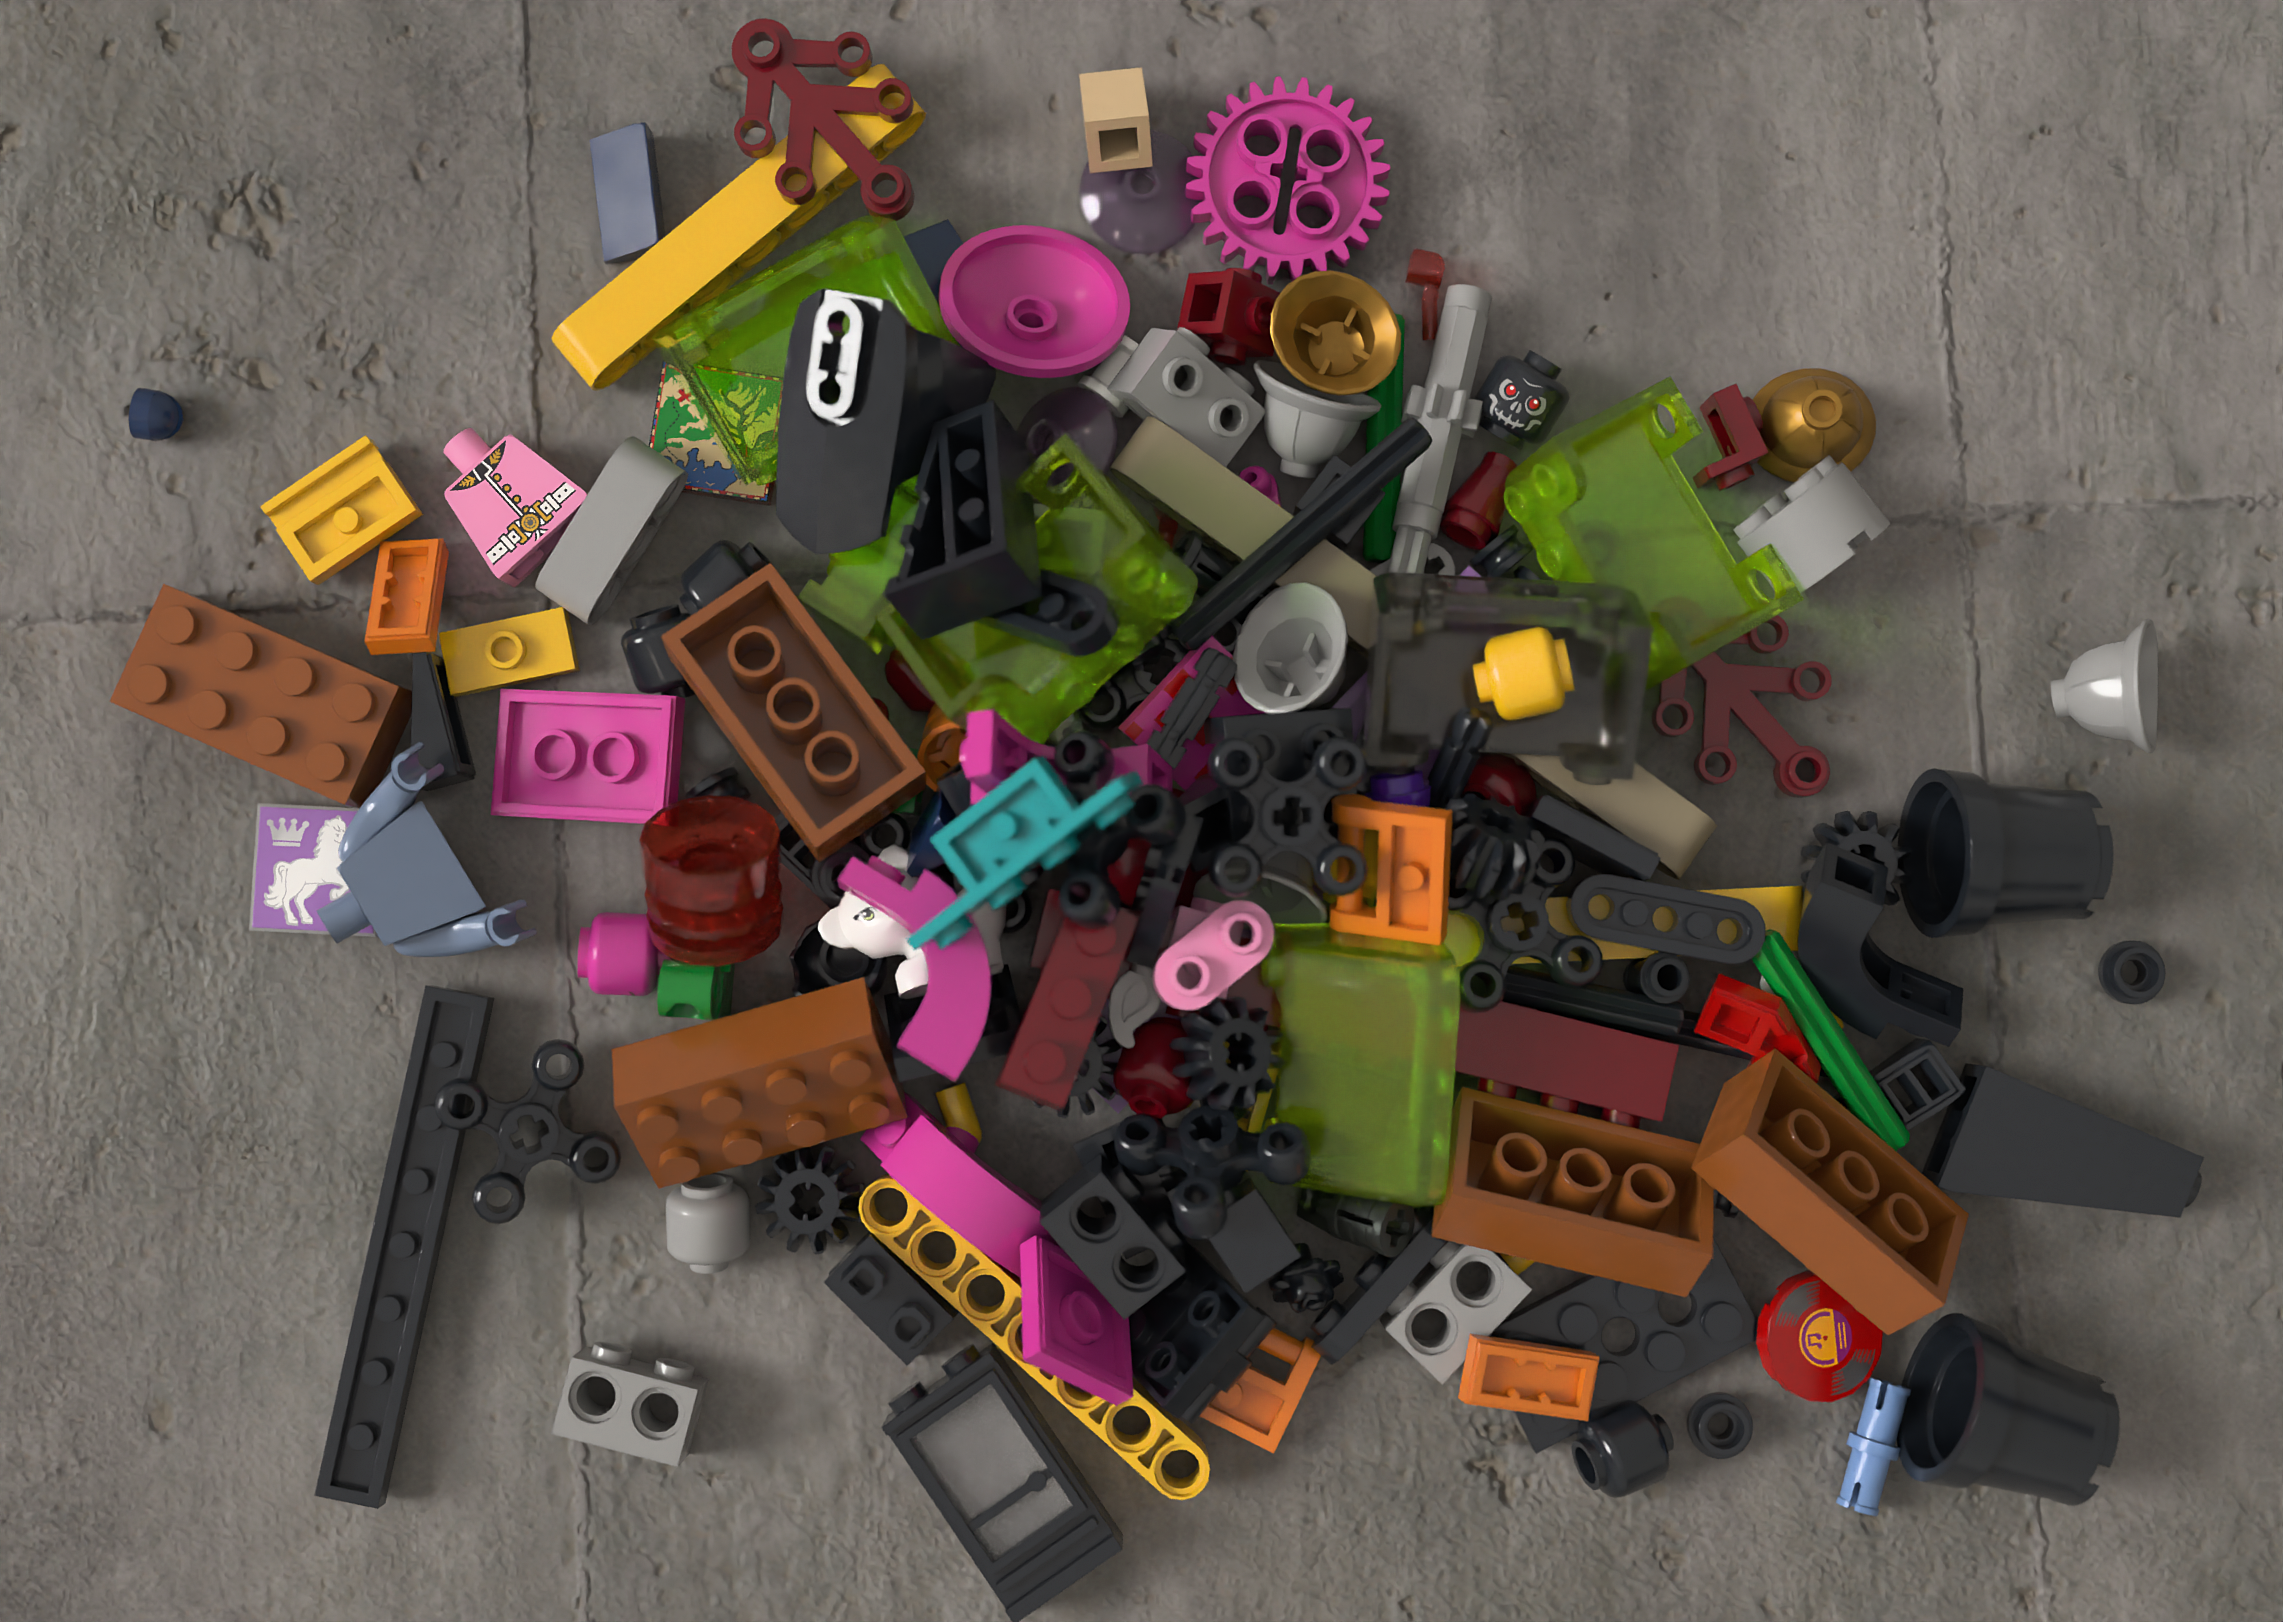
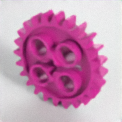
M1281 76L1275 77L1272 94L1265 96L1260 87L1255 82L1249 84L1248 103L1243 104L1231 93L1226 96L1227 118L1213 111L1207 114V126L1213 135L1195 133L1193 147L1204 156L1187 158L1186 172L1200 179L1187 183L1185 194L1186 198L1203 200L1191 209L1192 223L1211 222L1203 233V243L1206 246L1220 240L1225 242L1220 258L1223 264L1231 261L1239 254L1244 257L1243 269L1254 271L1258 264L1266 266L1267 284L1273 285L1279 269H1288L1290 279L1294 281L1302 275L1303 267L1310 266L1313 272L1327 271L1326 259L1329 257L1342 268L1348 266L1350 256L1346 244L1361 251L1365 250L1369 238L1361 227L1368 229L1379 228L1383 216L1371 206H1382L1387 203L1390 191L1375 183L1388 178L1390 164L1372 162V160L1382 154L1385 143L1383 139L1364 140L1370 131L1373 120L1368 116L1355 122L1351 121L1350 116L1355 102L1354 99L1349 98L1336 108L1330 104L1332 97L1331 85L1327 84L1316 98L1309 96L1307 78H1301L1295 93H1287ZM1297 128L1301 131V140L1294 174V185L1289 204L1286 230L1283 234L1278 235L1273 231L1281 184L1280 179L1282 177L1289 131ZM1264 135L1270 137L1276 143L1278 149L1268 156H1257L1247 149L1245 142L1253 136ZM1317 145H1325L1337 152L1340 160L1334 165L1322 167L1313 163L1309 159L1307 152ZM1244 196H1256L1265 202L1268 210L1257 218H1248L1241 215L1236 210L1234 204ZM1306 206H1317L1327 213L1330 221L1321 228H1310L1299 221L1296 213Z

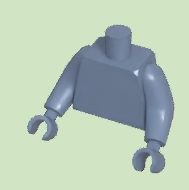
M422 742L416 743L395 757L392 762V771L362 804L346 829L339 845L338 855L342 863L337 867V870L350 889V892L317 910L320 919L334 941L338 944L372 925L384 946L393 944L395 950L402 955L445 957L475 952L499 944L510 946L536 935V928L526 931L516 922V911L527 906L525 900H517L496 908L491 912L476 913L484 909L486 905L423 802L420 801L414 804L421 788L443 774L444 766L439 763L430 770H427L420 764L418 752L425 746Z

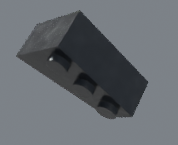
M994 400L935 422L914 489L920 497L913 524L903 526L899 543L905 549L898 577H888L883 594L922 641L1042 597L1028 447Z

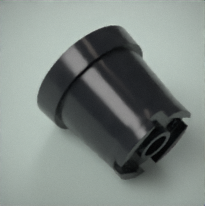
M1929 769L1917 778L1908 793L1901 815L1900 831L1898 834V847L1910 846L1913 850L1910 857L1897 860L1898 868L1908 870L1913 876L1910 883H1900L1903 901L1913 924L1925 936L1938 938L1971 935L1980 931L1985 925L2089 918L2094 911L2088 910L2087 907L2092 899L2105 898L2110 886L2113 870V838L2110 826L2097 825L2092 808H2103L2099 800L2090 792L2083 790H2053L1988 783L1975 773L1944 769Z
M1951 1313L1937 1320L1923 1335L1905 1371L1901 1386L1911 1389V1393L1907 1398L1896 1439L1897 1447L1901 1448L1899 1457L1906 1472L1913 1479L1920 1482L1956 1489L1977 1484L2041 1497L2068 1506H2076L2089 1500L2100 1487L2099 1485L2089 1483L2098 1464L2109 1468L2112 1464L2118 1445L2120 1429L2118 1403L2114 1394L2102 1390L2100 1384L2106 1382L2100 1377L2075 1370L2012 1344L1999 1329L1961 1313Z

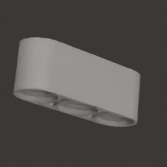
M635 436L627 438L607 462L544 564L536 581V589L586 624L592 625L597 622L619 594L679 498L687 482L688 473Z

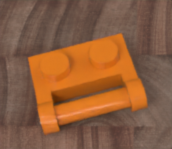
M1354 794L1340 795L1333 798L1332 821L1338 824L1339 842L1352 844L1361 850L1364 855L1365 828L1379 830L1376 908L1369 907L1366 903H1363V886L1352 895L1337 896L1336 902L1330 904L1329 926L1331 929L1344 933L1440 946L1447 937L1452 810L1372 801L1369 797ZM1338 857L1337 882H1341L1349 874V864L1343 857Z
M1273 1328L1257 1348L1291 1365L1284 1382L1250 1366L1228 1393L1222 1390L1219 1392L1200 1417L1274 1454L1321 1357L1311 1347L1314 1340L1306 1336L1300 1341Z

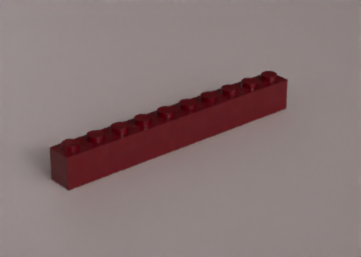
M1052 889L1047 890L1028 963V967L1041 970V974L1046 963L1044 962L1064 914L1059 903L1060 891ZM1120 907V910L1139 917L1110 989L1107 997L1108 1000L1114 984L1131 969L1133 962L1127 961L1142 915L1140 911ZM1170 919L1156 960L1168 948L1174 924L1172 919ZM1241 937L1239 946H1246L1251 939ZM1273 944L1268 954L1259 963L1229 986L1226 999L1236 996L1246 999L1248 1011L1259 1007L1269 1011L1263 1030L1267 1031L1268 1026L1293 1032L1291 1045L1329 1053L1331 1042L1355 1047L1353 1060L1391 1069L1393 1057L1418 1063L1415 1075L1453 1084L1455 1073L1457 1072L1480 1078L1478 1091L1515 1099L1518 1088L1541 1093L1540 1106L1577 1114L1580 1103L1603 1108L1601 1120L1639 1129L1641 1118L1663 1121L1679 1045L1502 1001L1497 1007L1485 1013H1470L1462 1010L1455 1003L1450 988ZM1217 998L1222 1004L1226 1001V999ZM1167 1005L1165 1014L1180 1018L1189 1013L1200 1015V1008L1179 1010Z

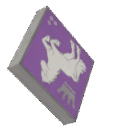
M258 803L249 931L330 934L320 919L317 910L350 892V889L337 870V867L342 863L338 855V848L346 829L360 808ZM372 925L352 935L378 937Z

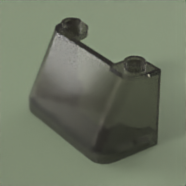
M1391 572L1374 577L1370 609L1363 745L1368 765H1373L1380 771L1390 774L1413 772L1415 766L1428 761L1430 749L1441 750L1447 735L1452 734L1454 730L1452 725L1459 710L1467 705L1484 710L1493 717L1492 733L1485 747L1480 748L1478 752L1559 756L1564 768L1573 772V778L1588 785H1607L1613 779L1632 780L1653 627L1638 596L1626 588L1600 583ZM1534 627H1544L1550 631L1554 640L1565 639L1575 690L1565 692L1564 705L1555 712L1513 721L1505 720L1498 714L1494 701L1480 702L1473 664L1485 662L1484 649L1490 638Z

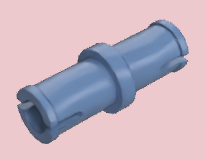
M1870 1377L1857 1432L1850 1431L1846 1445L1852 1447L1840 1495L1837 1496L1836 1503L1846 1508L1853 1506L1855 1507L1854 1511L1863 1514L1878 1516V1506L1890 1461H1898L1901 1448L1897 1447L1895 1443L1911 1389L1901 1385L1895 1386L1892 1385V1382Z

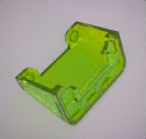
M865 215L849 221L676 318L652 336V340L738 479L743 484L748 485L755 481L757 486H761L777 479L779 419L783 375L790 334L799 304L820 289H833L891 300L916 330L943 338L960 347L944 323L940 307L895 220ZM848 315L844 317L843 321V331L845 335L849 332L850 329V319Z
M1329 923L1273 924V944L1261 962L1262 978L1265 987H1274L1276 997L1281 1004L1280 1032L1284 1035L1279 1040L1278 1055L1286 1063L1281 1068H1278L1276 1117H1270L1266 1120L1264 1130L1275 1123L1281 1122L1297 1125L1303 1129L1309 1139L1312 1159L1308 1174L1300 1182L1285 1186L1408 1206H1440L1445 1199L1447 1187L1460 998L1459 972L1453 954L1444 942L1438 946L1344 933L1331 929Z

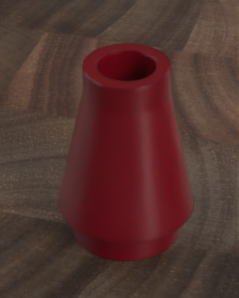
M1492 451L1486 452L1477 468L1445 503L1442 514L1444 518L1440 523L1442 532L1459 545L1474 550H1482L1486 547L1488 541L1497 538L1513 481L1519 472L1518 465L1503 454Z

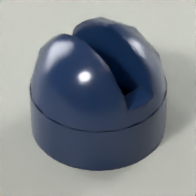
M138 388L134 392L129 408V429L132 437L161 441L172 437L180 430L184 420L182 408L172 396L159 390Z

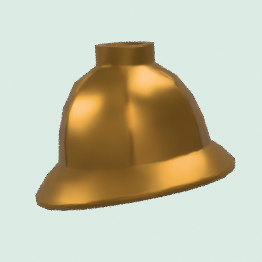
M1332 270L1315 271L1296 278L1276 298L1270 323V334L1274 349L1282 365L1307 387L1337 396L1355 395L1374 388L1385 380L1396 366L1401 350V331L1397 317L1387 300L1365 281L1347 273Z
M1815 368L1790 371L1772 379L1753 398L1763 422V429L1759 433L1769 452L1757 463L1770 474L1785 481L1795 483L1799 480L1798 478L1829 455L1837 465L1843 462L1851 472L1862 463L1872 448L1876 435V417L1872 404L1859 386L1837 372Z

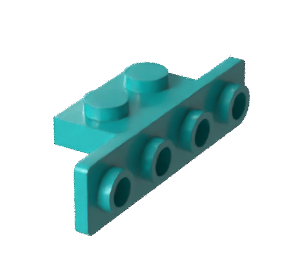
M1044 756L1034 758L930 839L965 887L967 893L908 937L906 940L909 945L916 951L935 942L942 951L958 941L975 927L968 918L971 914L986 903L995 911L1027 888L1021 876L1040 862L1046 870H1049L1078 850L1081 845L1074 837L1094 821L1102 830L1132 809L1135 804L1128 795L1144 784L1143 780L1136 771L1122 775L1083 805L1079 806Z

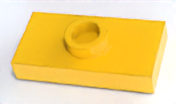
M563 607L438 633L450 695L455 697L580 671L568 610Z

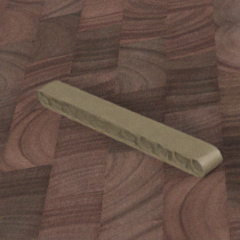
M1147 416L1109 467L1110 471L1123 484L1188 531L1194 530L1203 537V542L1229 561L1237 559L1242 562L1294 517L1175 430L1151 416ZM1323 539L1268 587V589L1273 591L1290 583L1306 582L1319 586L1328 592L1341 608L1346 621L1347 646L1397 682L1409 683L1420 689L1426 697L1428 704L1452 722H1454L1459 710L1466 705L1489 713L1493 717V730L1486 743L1488 748L1497 754L1514 759L1515 763L1519 766L1523 765L1527 768V772L1534 781L1573 809L1657 852L1658 857L1661 859L1656 869L1666 875L1680 880L1717 828V824L1706 813L1562 709L1551 713L1508 721L1498 714L1494 701L1481 703L1475 682L1473 664L1485 662V654L1326 539Z

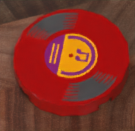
M1807 1270L1786 1278L1775 1289L1779 1290V1292L1773 1297L1770 1304L1765 1303L1758 1317L1756 1344L1763 1368L1782 1388L1807 1401L1834 1402L1854 1394L1871 1377L1881 1356L1883 1331L1866 1316L1858 1312L1846 1299L1814 1272Z

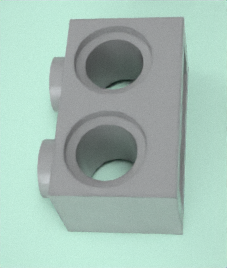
M1447 1241L1429 1261L1432 1266L1415 1284L1412 1281L1386 1309L1387 1313L1379 1320L1385 1330L1442 1385L1465 1361L1469 1335L1489 1336L1532 1291L1493 1251ZM1472 1261L1485 1263L1488 1269V1280L1485 1286L1475 1293L1459 1291L1456 1278L1460 1268ZM1433 1308L1440 1310L1444 1315L1442 1331L1436 1337L1429 1340H1421L1414 1337L1411 1330L1414 1317L1424 1309Z
M595 1342L593 1349L585 1347L572 1356L551 1434L678 1467L690 1453L709 1379L693 1375L695 1367L683 1361L657 1358L655 1365L631 1359V1349L614 1343ZM590 1377H603L613 1385L616 1394L613 1406H600L591 1399L588 1393ZM665 1393L675 1400L679 1410L677 1421L671 1423L662 1422L652 1414L650 1409L652 1394Z

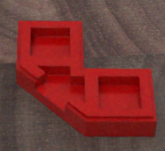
M1719 973L1698 1017L1694 1032L1753 1055L1747 1067L1776 1048L1817 1083L1821 1064L1783 999Z

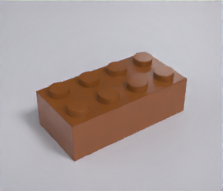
M769 563L661 636L669 659L819 863L926 789V771L772 563Z
M163 584L109 701L341 804L358 808L362 806L381 783L412 715V690L166 584Z
M864 977L612 1049L614 1107L658 1189L908 1118L903 1082H899L891 1041Z
M1776 1048L1726 1081L1719 1094L1691 1169L1887 1335L1943 1307L1948 1296L1969 1214Z
M1462 1087L1442 1129L1431 1237L1687 1297L1713 1257L1714 1188L1691 1169L1700 1146L1699 1143Z

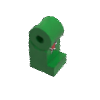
M675 951L674 960L664 959L658 983V1015L661 1017L716 1020L730 1016L736 955Z

